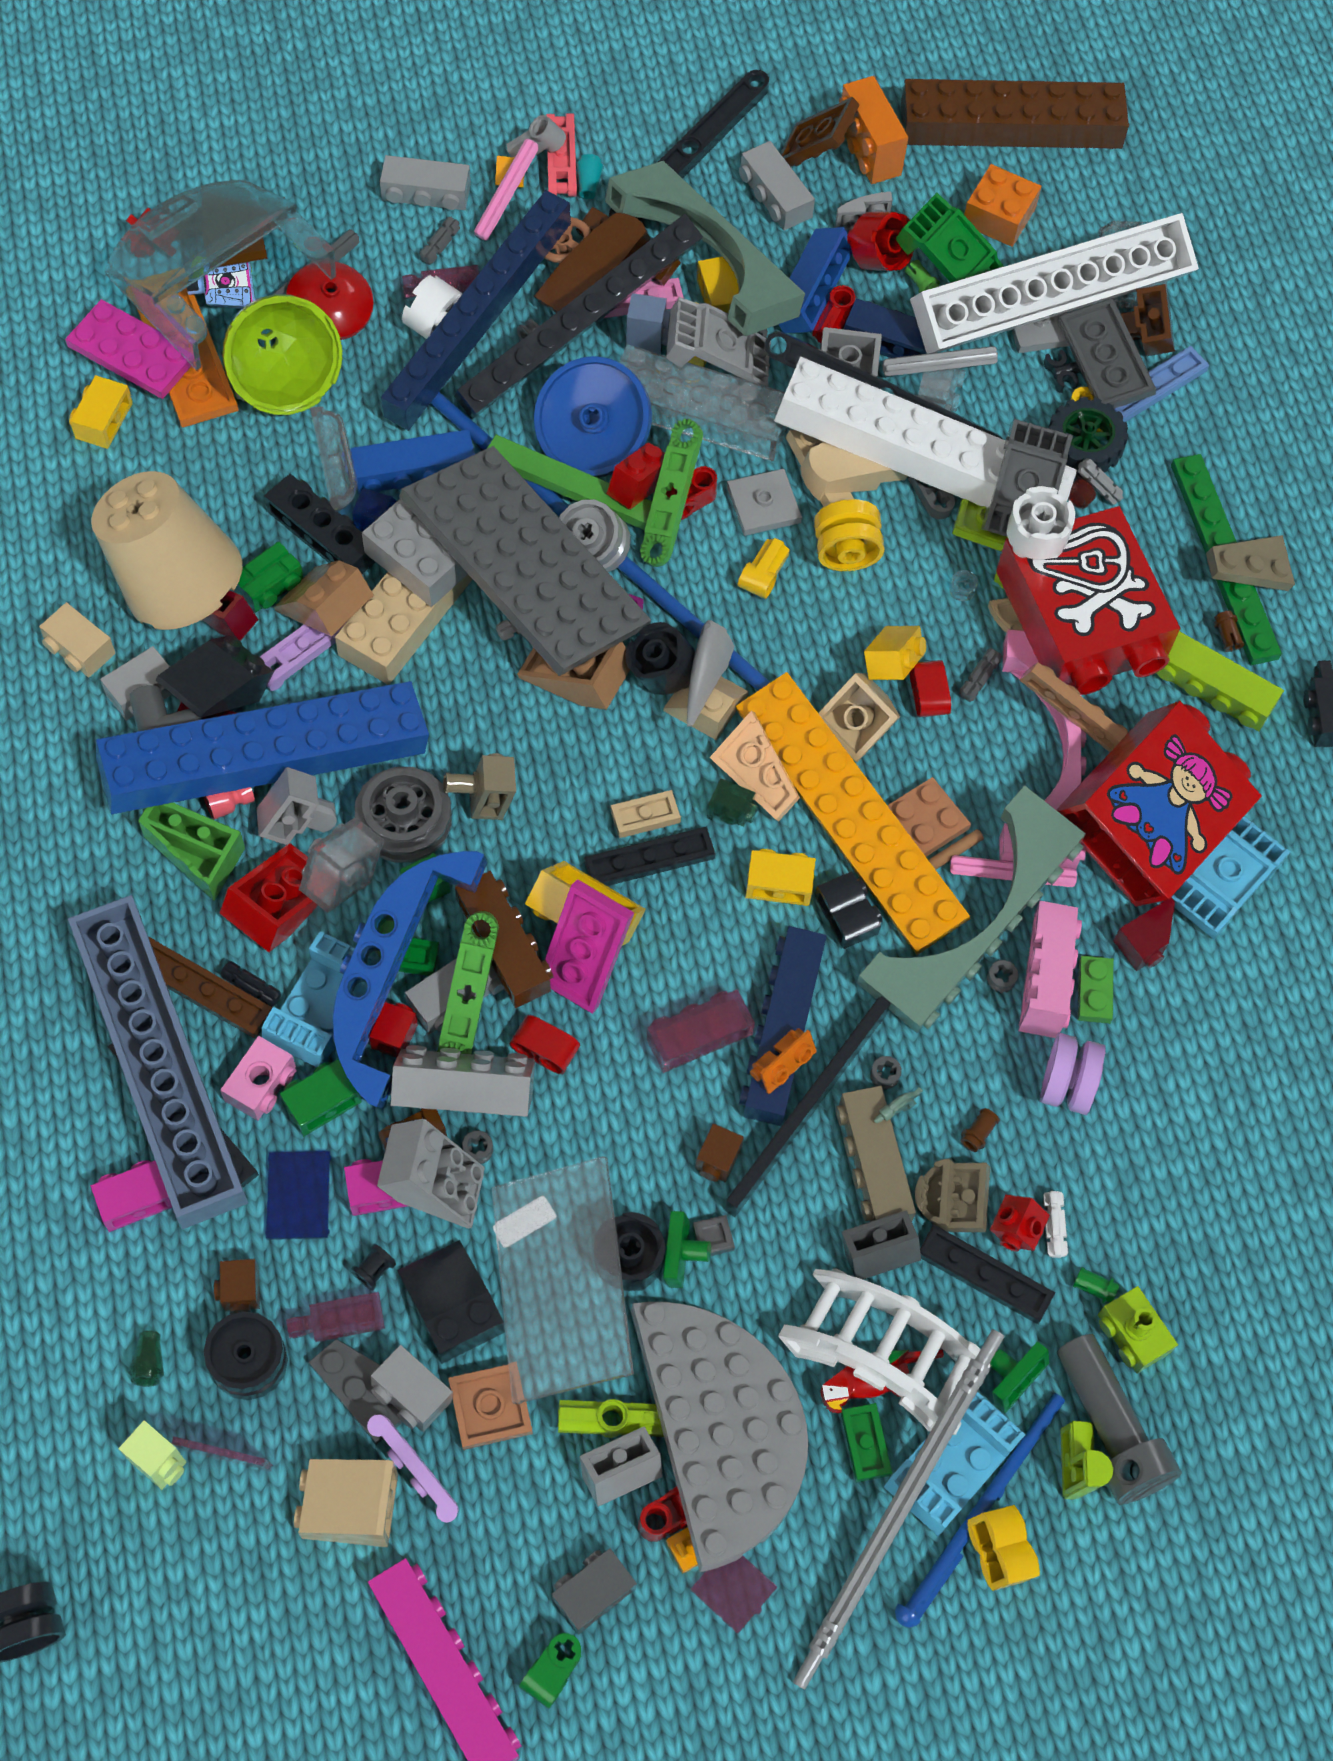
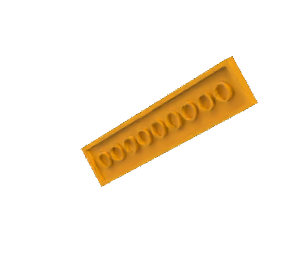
M788 672L736 705V710L743 719L751 710L755 712L798 795L857 875L863 880L868 890L916 955L970 920L968 912Z

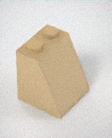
M309 1459L308 1469H302L299 1490L304 1491L303 1505L296 1506L294 1516V1528H299L298 1533L301 1538L388 1547L398 1480L394 1461Z

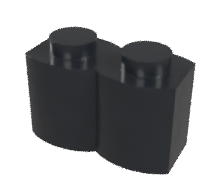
M852 871L818 885L815 892L816 900L843 949L878 935L881 928L880 923H882L879 909L875 905L871 906L865 897L868 895L865 883L861 878L857 879Z

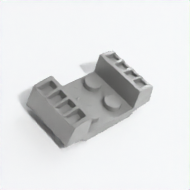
M679 297L670 310L666 358L682 368L689 360L696 356L734 374L733 392L745 397L753 398L767 390L770 356L765 351L766 338L757 332L744 336L727 319L728 313L707 303L698 304Z

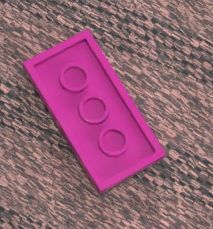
M102 299L65 339L67 347L161 399L170 392L198 359L195 350Z
M578 879L570 887L545 960L553 973V978L550 979L551 989L593 1014L600 1005L634 912Z

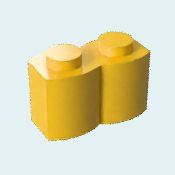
M1015 1505L984 1512L968 1519L970 1539L980 1555L982 1573L992 1591L1024 1583L1040 1576L1038 1557L1031 1544L1027 1541L1025 1521Z

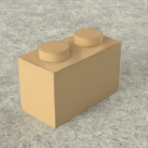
M67 602L39 626L44 638L42 640L43 645L52 654L58 652L63 656L65 663L74 672L80 670L88 678L116 654L111 638Z

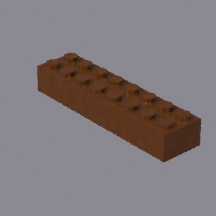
M948 79L904 80L901 115L902 126L908 135L907 145L1122 149L1129 128L1124 83Z

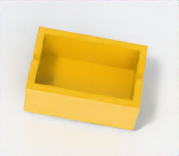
M566 861L541 870L525 902V905L532 908L533 913L537 917L544 920H552L558 924L570 887L578 879L634 912L622 946L629 943L646 910L645 908Z

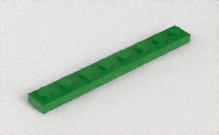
M1197 454L1173 459L1171 464L1172 471L1205 554L1213 546L1237 543L1202 455ZM1216 579L1228 611H1232L1233 615H1236L1238 618L1236 625L1244 642L1243 649L1250 666L1279 660L1282 653L1255 586Z

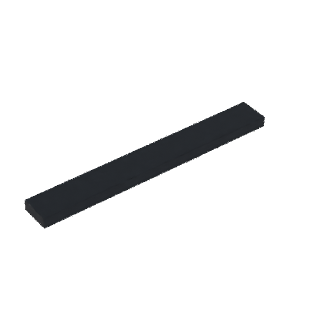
M882 996L878 997L726 1200L725 1211L733 1217L737 1216L886 1017L891 1004Z

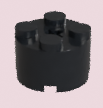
M656 622L643 627L635 641L631 640L627 646L626 663L629 669L652 694L668 695L682 688H688L696 652L679 630L668 623Z
M628 1212L613 1219L611 1218L603 1224L596 1238L595 1262L599 1275L609 1285L624 1291H641L646 1289L659 1276L664 1263L665 1242L659 1227L651 1218L640 1213ZM629 1248L636 1249L635 1253L631 1256L624 1254V1252H628Z

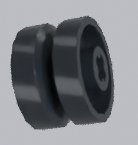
M246 1311L230 1314L217 1322L206 1338L203 1351L206 1367L219 1388L233 1398L244 1400L264 1397L274 1390L284 1377L288 1363L286 1346L272 1321L259 1313ZM244 1354H247L249 1356L245 1359L241 1358Z
M51 1582L30 1583L0 1592V1663L41 1651L61 1641L66 1636L60 1614L49 1613L57 1604Z

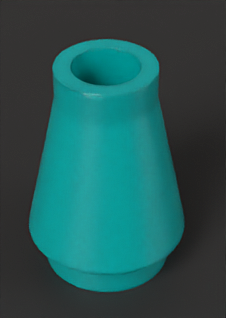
M584 154L580 156L579 161L576 163L579 196L583 199H593L596 196V190L604 169L601 158L597 155Z

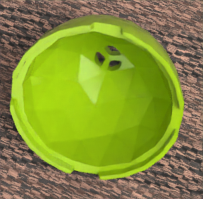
M272 294L252 301L235 315L227 328L224 338L223 362L233 389L247 403L257 410L266 413L291 415L305 411L318 404L332 384L336 383L342 365L343 349L339 333L333 321L317 305L307 299L293 295ZM265 329H271V332L267 334L261 333ZM276 337L273 346H270V340ZM258 339L264 340V347L258 344Z

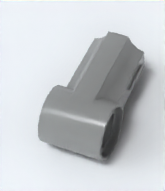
M540 115L533 120L527 132L507 143V151L511 157H515L524 140L530 139L538 144L536 155L544 150L555 152L563 146L566 134L548 116Z

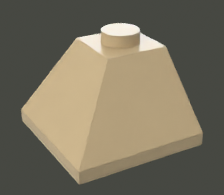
M855 673L818 713L856 762H859L900 718L888 695L873 680H869L866 673Z
M721 676L691 727L717 741L736 713V705L745 700L749 691ZM689 687L675 692L663 709L664 712L686 724Z

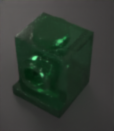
M720 778L708 804L707 819L713 820L714 816H718L727 824H738L743 827L746 822L752 823L758 810V806L754 804L756 792Z

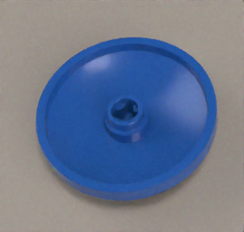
M598 356L575 359L556 370L543 385L534 411L536 437L546 456L597 478L613 474L617 464L644 446L652 423L650 399L640 379L623 364Z

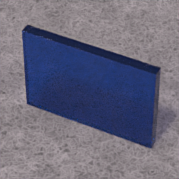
M330 1151L269 1152L267 1230L265 1231L267 1240L328 1238L330 1233V1160L332 1159Z

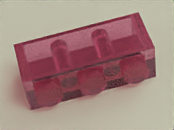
M738 989L729 993L728 991H721L704 1004L698 1005L694 1003L686 1006L680 1011V1014L671 1018L663 1016L654 1020L650 1027H647V1041L662 1072L665 1073L753 1035L755 1022Z

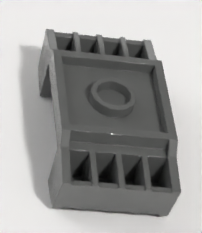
M1018 419L1013 420L1003 449L1006 450L991 504L985 512L982 530L1007 536L1008 522L1014 502L1024 495L1027 489L1045 486L1059 491L1073 435Z

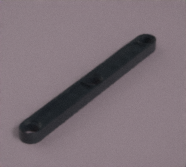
M761 70L748 72L658 162L664 161L683 179L768 93V74ZM760 81L764 85L761 87H753L750 85V82ZM686 147H693L697 150V152L694 154H687L683 151V149ZM612 208L609 211V217L616 213Z
M775 331L766 338L765 351L768 356L795 369L800 357H803L878 389L890 388L894 395L1003 439L998 433L785 332ZM774 337L785 339L787 347L784 352L776 354L771 351L769 343Z

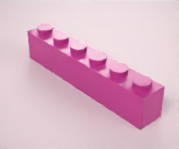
M405 1558L369 1580L368 1584L467 1761L519 1760L516 1750L522 1746L511 1726L504 1730L497 1716L502 1714L498 1703L492 1693L486 1697L484 1696L478 1685L484 1679L473 1660L466 1664L459 1651L465 1646L455 1628L453 1627L447 1631L440 1619L446 1613L436 1595L429 1599L422 1586L428 1583L419 1565L416 1563L410 1566Z

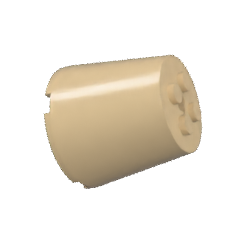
M148 471L129 476L112 486L96 504L91 518L93 532L131 613L140 623L144 622L153 625L155 629L159 630L189 626L216 611L222 606L220 600L229 589L235 590L242 574V557L238 548L168 474Z

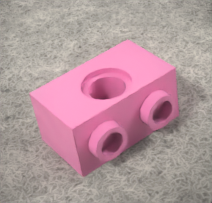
M258 1036L220 1091L224 1101L259 1121L263 1113L268 1114L277 1101L276 1095L281 1087H286L294 1078L296 1066L293 1056ZM260 1075L269 1076V1080L262 1085L253 1083L254 1079Z

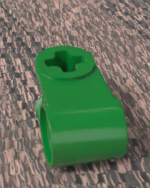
M569 1633L556 1635L540 1658L531 1666L520 1683L519 1688L550 1709L581 1658L579 1640ZM567 1642L572 1643L571 1652L575 1656L572 1659L565 1657L562 1661L558 1660L559 1653L555 1647L558 1644L565 1646Z

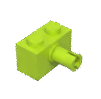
M1139 1286L1105 1305L1098 1313L1100 1318L1099 1325L1107 1337L1114 1339L1120 1348L1119 1355L1127 1367H1133L1137 1374L1169 1355L1178 1346V1343Z

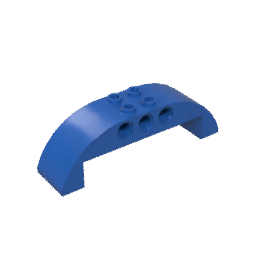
M460 851L443 854L420 862L407 870L388 886L373 907L366 924L360 923L355 932L353 941L357 945L352 955L347 954L340 968V973L344 975L336 994L333 1012V1037L337 1055L346 1076L357 1092L370 1105L384 1109L392 1090V1076L362 1064L360 1060L436 882L439 878L475 893L488 864L482 853L477 851ZM389 920L394 921L393 930L388 934H381L382 924ZM374 951H381L380 961L375 965H368V956ZM360 982H367L368 988L366 993L361 997H356L354 994L356 985Z

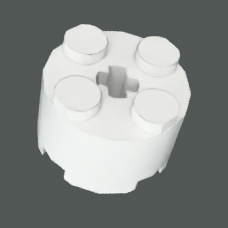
M428 275L412 292L417 296L411 308L405 305L402 322L427 339L461 297L462 293L439 277L435 276L434 278Z
M1045 486L1032 487L1027 489L1026 493L1020 496L1018 500H1015L1008 522L1007 536L1010 544L1013 546V552L1019 557L1037 560L1057 558L1067 545L1076 513L1073 503L1070 500L1067 502L1064 497L1058 495L1057 489Z

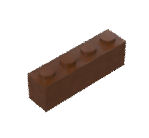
M490 870L482 875L475 893L456 886V901L466 919L477 911H486L491 913L498 922L499 930L491 965L514 1008L551 992L550 979L553 978L552 970L546 960L540 961L537 956L538 946L531 933L525 934L521 927V924H523L522 916L516 906L510 907L506 899L509 897L508 891L501 879L496 881ZM483 919L477 920L472 924V930L478 937H486L491 932L489 923Z

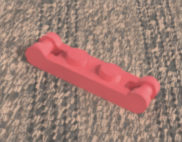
M566 113V116L546 114L566 134V140L559 150L555 152L547 151L548 191L555 195L568 194V197H577L574 113ZM557 179H568V182H557Z

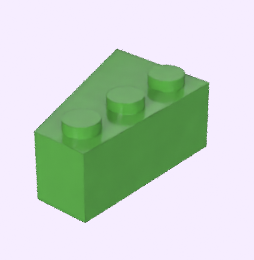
M175 803L148 807L138 820L144 838L215 901L245 850L241 832Z

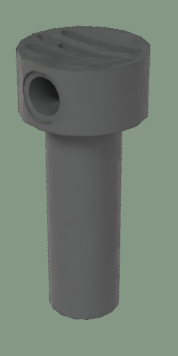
M1083 1335L1063 1345L1057 1351V1355L1111 1459L1113 1475L1107 1484L1116 1502L1119 1505L1138 1501L1158 1492L1179 1478L1182 1471L1166 1441L1163 1438L1148 1439L1095 1335Z

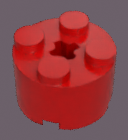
M867 212L856 221L853 229L848 232L847 241L851 246L855 261L862 270H901L910 262L913 252L907 255L896 241V237L902 228L910 221L906 215L897 212Z

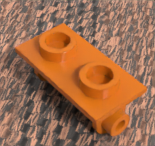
M797 1028L795 1031L790 1030L788 1034L774 1045L775 1050L780 1055L776 1056L771 1051H768L752 1064L751 1076L756 1081L762 1079L768 1094L784 1084L791 1074L802 1064L807 1063L812 1055L817 1052L809 1030L805 1032L800 1028Z

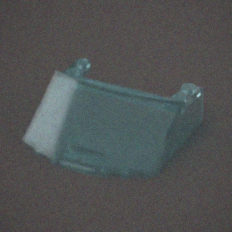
M228 180L184 191L162 202L143 215L131 226L115 246L105 267V274L195 370L201 368L198 344L206 338L207 327L203 319L178 295L180 291L276 228L331 280L336 277L334 249L297 212L296 203L246 180Z

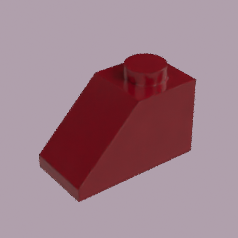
M229 590L220 600L222 606L202 620L219 634L224 636L230 635L241 641L259 619L242 595Z
M1172 897L1121 927L1113 940L1136 971L1146 965L1148 968H1152L1164 959L1163 953L1169 944L1175 901Z

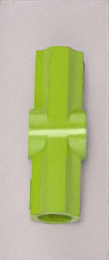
M616 1399L606 1400L605 1402L559 1400L558 1433L601 1434L604 1437L614 1438L645 1427L650 1437H664L656 1404L623 1403ZM607 1411H614L621 1417V1423L617 1426H609L604 1422L602 1415Z

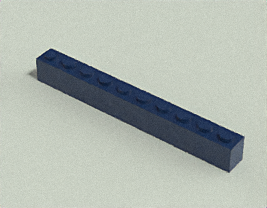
M547 190L543 192L381 396L385 418L408 431L571 225L570 202Z

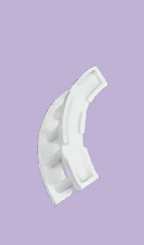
M815 1269L813 1276L824 1288L822 1295L805 1325H800V1327L784 1325L778 1337L797 1358L820 1362L835 1367L836 1363L839 1362L855 1369L853 1372L855 1377L881 1391L886 1386L901 1397L899 1404L931 1432L956 1388L955 1386L961 1379L964 1370L969 1365L968 1363L971 1358L975 1360L981 1349L976 1344L967 1341L944 1321L920 1307L919 1302L911 1296H900L874 1283L847 1275L839 1269H832L831 1271ZM836 1297L857 1301L839 1334H835L832 1337L817 1332ZM870 1306L894 1316L876 1352L871 1353L854 1346L851 1342ZM906 1324L929 1338L910 1374L903 1373L892 1366L888 1360ZM941 1347L956 1363L940 1395L936 1398L924 1388L925 1383L923 1380ZM960 1422L959 1425L957 1426V1428H956V1430H955V1432H954L953 1435H956V1434H957V1432H958V1430H959V1428H960V1426H961V1424H962L961 1422Z

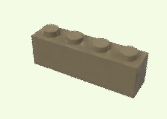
M882 1086L842 1093L839 1106H836V1116L839 1125H845L847 1137H844V1146L847 1156L854 1159L856 1168L852 1169V1175L856 1189L861 1188L864 1201H861V1211L864 1220L872 1222L907 1210L911 1221H913L916 1211L891 1119L888 1121L884 1119L878 1124L874 1122V1118L880 1114L879 1110L886 1105Z

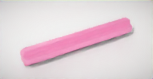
M530 139L524 140L474 230L478 238L484 241L489 239L538 151V144Z
M954 855L950 861V873L1012 881L1013 862ZM1061 867L1064 872L1053 885L1074 887L1077 881V870Z

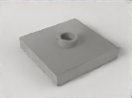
M1060 315L1012 329L1018 353L1069 346L1058 323V316Z
M785 469L727 481V489L744 536L801 523L802 516Z

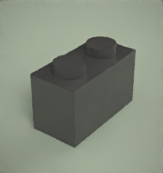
M907 1210L841 1231L845 1255L854 1277L866 1279L921 1261L919 1237Z
M611 1548L604 1553L600 1549L595 1551L583 1561L582 1564L585 1566L583 1570L575 1576L569 1572L553 1585L556 1591L552 1593V1600L578 1635L636 1590L637 1583Z

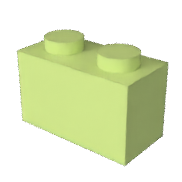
M145 1420L118 1448L133 1466L161 1490L167 1484L172 1486L184 1473L185 1469L183 1466L186 1464V1460L175 1446Z

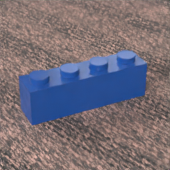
M844 227L814 230L789 278L805 293L800 315L797 318L778 324L782 332H812L829 300L832 289L836 287L852 255L851 246L847 241L848 234Z
M469 429L351 448L359 495L402 489L475 455Z

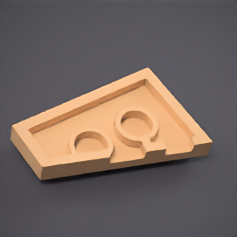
M751 710L709 758L774 819L780 821L800 799V796L755 712Z

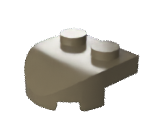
M943 1159L935 1162L933 1168L924 1176L921 1175L915 1188L916 1204L922 1214L932 1224L947 1232H986L990 1166L987 1163H953L951 1159Z

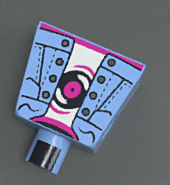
M205 260L201 262V276L186 277L188 295L205 293L208 306L242 309L255 300L250 262L209 269L208 262Z

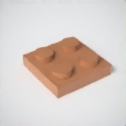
M933 777L887 805L926 857L969 830L971 826L968 819Z
M518 1362L448 1378L451 1391H453L452 1398L463 1450L533 1434Z

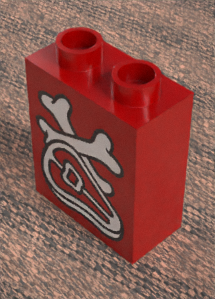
M1120 506L1075 518L1068 543L1057 558L1043 560L1027 557L1021 558L1013 552V546L1010 544L1009 539H1005L996 573L1038 662L1051 668L1055 672L1056 677L1065 684L1075 687L1080 695H1086L1105 687L1114 675L1132 670L1136 677H1147L1159 672L1169 663L1168 655L1180 631V626Z

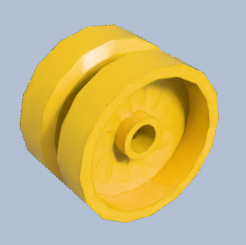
M850 499L830 503L819 510L815 515L814 528L815 536L818 539V559L823 566L836 571H856L877 563L883 557L885 547L881 533V517L877 506L868 501Z

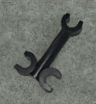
M1063 350L1059 351L1057 362L1053 361L1049 354H1046L1044 367L1052 372L1054 379H1056V391L1063 393L1064 382L1070 383L1071 387L1076 389L1078 385L1076 373L1081 372L1077 362L1066 364L1067 355Z

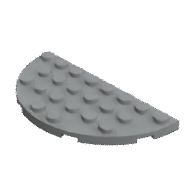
M671 1302L633 1303L631 1312L699 1571L704 1572L719 1568L738 1560L744 1553L753 1549L759 1543L766 1541L790 1511L802 1484L808 1457V1434L803 1407L790 1377L779 1361L759 1340L739 1325L710 1311L685 1304Z

